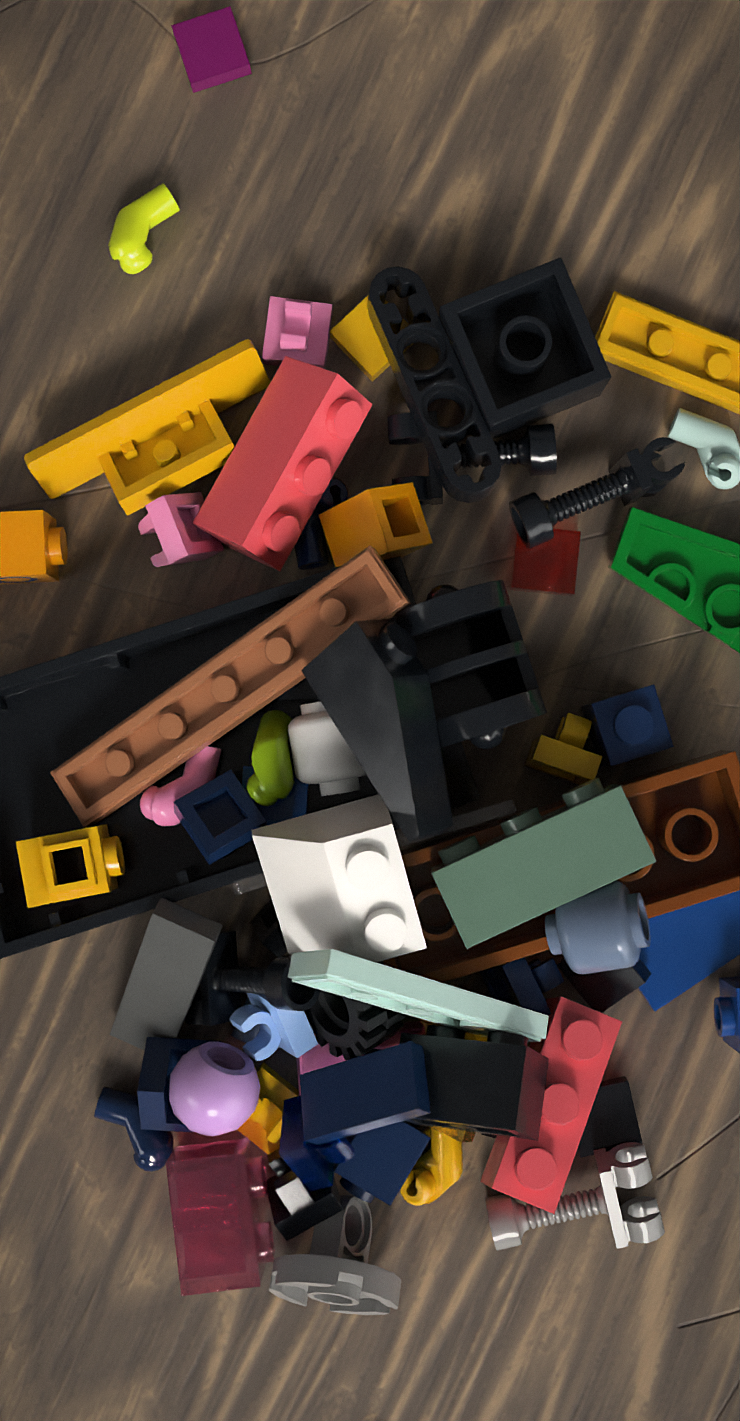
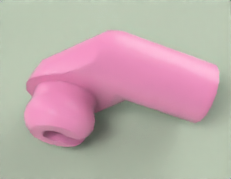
M207 746L186 761L183 776L163 787L152 785L147 788L140 799V809L145 818L153 820L160 826L179 824L180 820L174 813V801L216 778L222 749Z

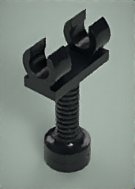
M428 411L431 420L438 425L437 411ZM400 413L387 417L390 445L423 443L411 413ZM553 423L527 426L525 435L518 439L517 442L515 439L511 440V442L505 440L504 443L501 440L498 444L494 441L502 466L505 463L510 465L511 462L513 465H516L518 462L527 467L530 476L556 474L557 451ZM463 443L460 446L457 444L462 456L459 469L461 466L463 469L467 466L473 468L464 451L465 444ZM429 455V476H406L392 479V485L413 482L421 506L426 504H443L442 485Z
M661 437L651 441L641 453H639L638 448L625 453L609 470L608 476L604 475L602 478L592 480L591 483H585V486L581 485L579 488H574L573 491L569 490L567 493L564 492L562 495H557L556 498L552 497L550 501L540 499L535 492L510 501L509 510L511 518L526 548L531 549L552 540L554 537L553 527L558 521L561 522L564 519H568L569 516L573 517L575 513L580 514L581 511L590 510L599 504L610 501V499L613 500L616 497H620L625 507L636 502L640 497H651L660 492L667 483L674 480L682 472L685 462L674 466L670 471L662 472L657 470L652 462L657 461L662 456L655 452L670 448L677 441Z
M224 931L219 934L201 979V999H193L185 1023L213 1026L231 1022L230 1017L241 1007L240 992L265 994L270 1005L277 1009L305 1011L315 1004L321 990L292 982V978H288L292 956L281 955L273 959L267 968L238 966L236 931Z

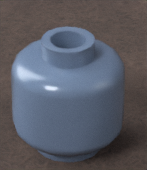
M617 880L557 907L555 914H549L545 917L546 938L552 955L563 954L571 970L577 974H591L632 967L639 960L641 948L650 947V926L643 898L640 893L631 894L626 885Z

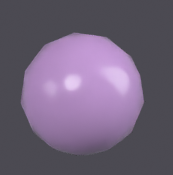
M206 1042L192 1048L181 1057L170 1074L169 1101L174 1115L189 1130L206 1136H217L237 1130L252 1115L259 1101L260 1083L254 1062L242 1050L227 1043Z

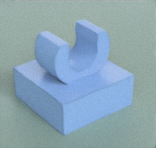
M247 993L251 1005L238 1008L230 1017L232 1025L243 1033L251 1030L257 1024L260 1025L257 1036L242 1046L244 1052L256 1061L270 1057L277 1050L278 1046L298 1058L318 1045L304 1011L277 1009L270 1005L265 994Z

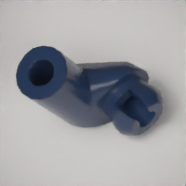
M106 1086L103 1087L95 1109L94 1118L126 1127L135 1152L133 1158L139 1168L150 1172L163 1168L173 1153L174 1137L172 1132L141 1130L138 1096Z

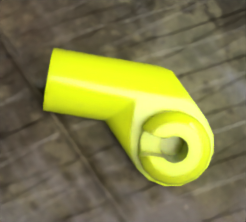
M164 183L122 208L116 217L108 247L112 259L119 260L122 270L128 274L139 273L152 262V254L145 245L149 230L180 211Z

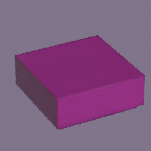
M231 6L171 25L193 93L252 74Z

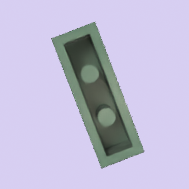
M599 778L590 780L563 793L562 797L566 805L541 816L537 806L527 809L502 821L500 826L504 834L479 845L476 836L472 835L438 851L442 863L431 867V874L466 949L657 862L621 785L611 784L603 788Z

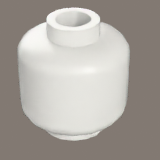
M315 702L300 705L302 715L295 717L288 725V736L296 778L306 784L319 783L321 796L360 790L358 777L367 774L323 704Z

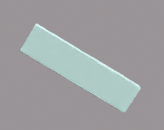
M334 949L292 953L288 978H292V982L443 1026L461 1029L487 1038L489 1031H501L525 1036L528 1038V1042H541V1039H546L548 1015Z

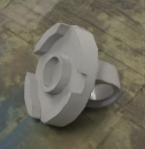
M340 1195L344 1210L314 1226L310 1254L283 1255L274 1259L269 1291L281 1299L307 1306L308 1297L316 1301L330 1304L329 1311L358 1315L389 1314L390 1308L398 1309L402 1280L393 1272L368 1264L372 1236V1217L368 1203L354 1195Z

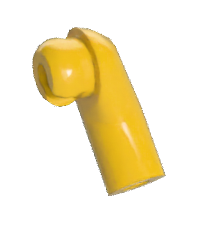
M430 1126L431 1148L419 1157L400 1189V1194L407 1203L414 1206L430 1204L459 1180L463 1171L461 1130Z

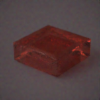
M553 529L554 537L552 540L531 549L526 548L516 531L510 590L573 596L576 586L581 531Z

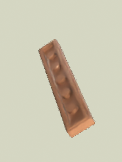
M368 546L50 773L83 827H93L306 678L301 670L355 621L390 619L397 612L405 609L412 603L376 549Z

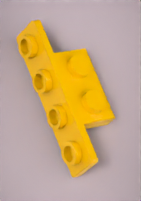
M245 339L121 405L107 410L75 429L50 440L46 444L25 454L24 460L32 475L51 499L57 498L105 473L119 504L128 516L146 507L145 505L157 498L169 495L224 466L235 446L223 426L218 413L266 389L270 384V380L252 341Z

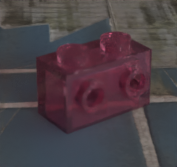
M248 1138L174 1147L166 1162L181 1296L260 1287L265 1263L274 1262L275 1259L271 1221L260 1222L257 1199L258 1197L267 1196V1180L263 1156L252 1157L251 1141Z

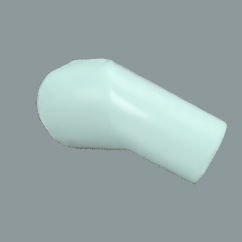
M679 408L667 437L697 449L705 475L713 486L726 490L738 485L740 482V444L734 430L727 425Z

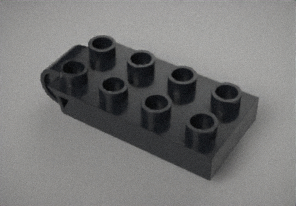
M401 556L383 561L412 604L397 612L390 619H393L395 624L405 629L412 637L417 647L416 656L429 676L452 810L480 799L461 741L470 739L471 743L478 748L493 749L504 740L507 726L547 713L504 581H489L460 590L449 584H441L431 589L427 594L426 601L416 604ZM339 567L0 676V959L155 909L161 897L174 903L263 873L253 840L247 842L243 848L224 859H218L209 865L181 822L174 826H160L153 820L145 818L140 809V799L144 791L94 825L107 824L109 837L118 836L121 842L125 861V874L117 876L119 888L111 892L28 908L16 841L89 828L83 827L50 772ZM274 699L214 741L209 746L222 749L216 778L232 770L242 785L243 766L253 767L252 751L261 718L265 713L279 710L286 713L293 720L295 717L302 715L300 705L321 701L319 699L280 701ZM186 762L153 785L163 787L183 776ZM367 775L358 777L360 790L341 794L321 796L319 783L309 784L308 814L378 795V792ZM389 811L394 830L400 829ZM82 846L52 852L58 884L88 879Z

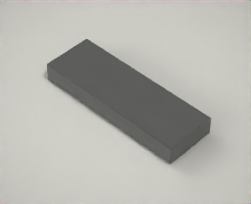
M161 897L151 915L110 1035L142 1050H145L147 1037L178 1039L223 925Z

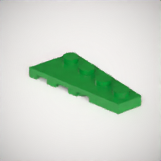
M634 507L629 508L608 568L740 654V544Z

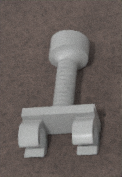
M627 1142L615 1146L608 1152H606L605 1148L593 1150L601 1181L600 1186L596 1187L595 1191L589 1189V1192L583 1190L582 1194L578 1191L576 1195L570 1193V1197L568 1194H565L564 1197L561 1196L555 1214L528 1203L525 1206L506 1194L485 1198L496 1250L522 1245L523 1234L530 1227L534 1229L537 1225L539 1228L542 1227V1223L544 1226H548V1223L553 1225L555 1221L561 1223V1219L563 1222H566L567 1219L571 1221L574 1217L580 1219V1215L582 1218H585L586 1214L588 1216H592L593 1213L599 1215V1211L601 1214L609 1216L617 1249L629 1246L628 1241L649 1243L663 1236L665 1230L657 1199L648 1196L635 1197L619 1206L615 1187L626 1189L638 1188L647 1184L653 1178L644 1144Z

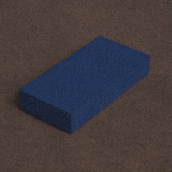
M412 1041L300 1075L304 1141L319 1145L431 1113L423 1046Z

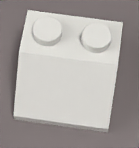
M379 794L251 830L275 912L290 955L297 952L334 949L366 960L379 962L427 948L388 808Z

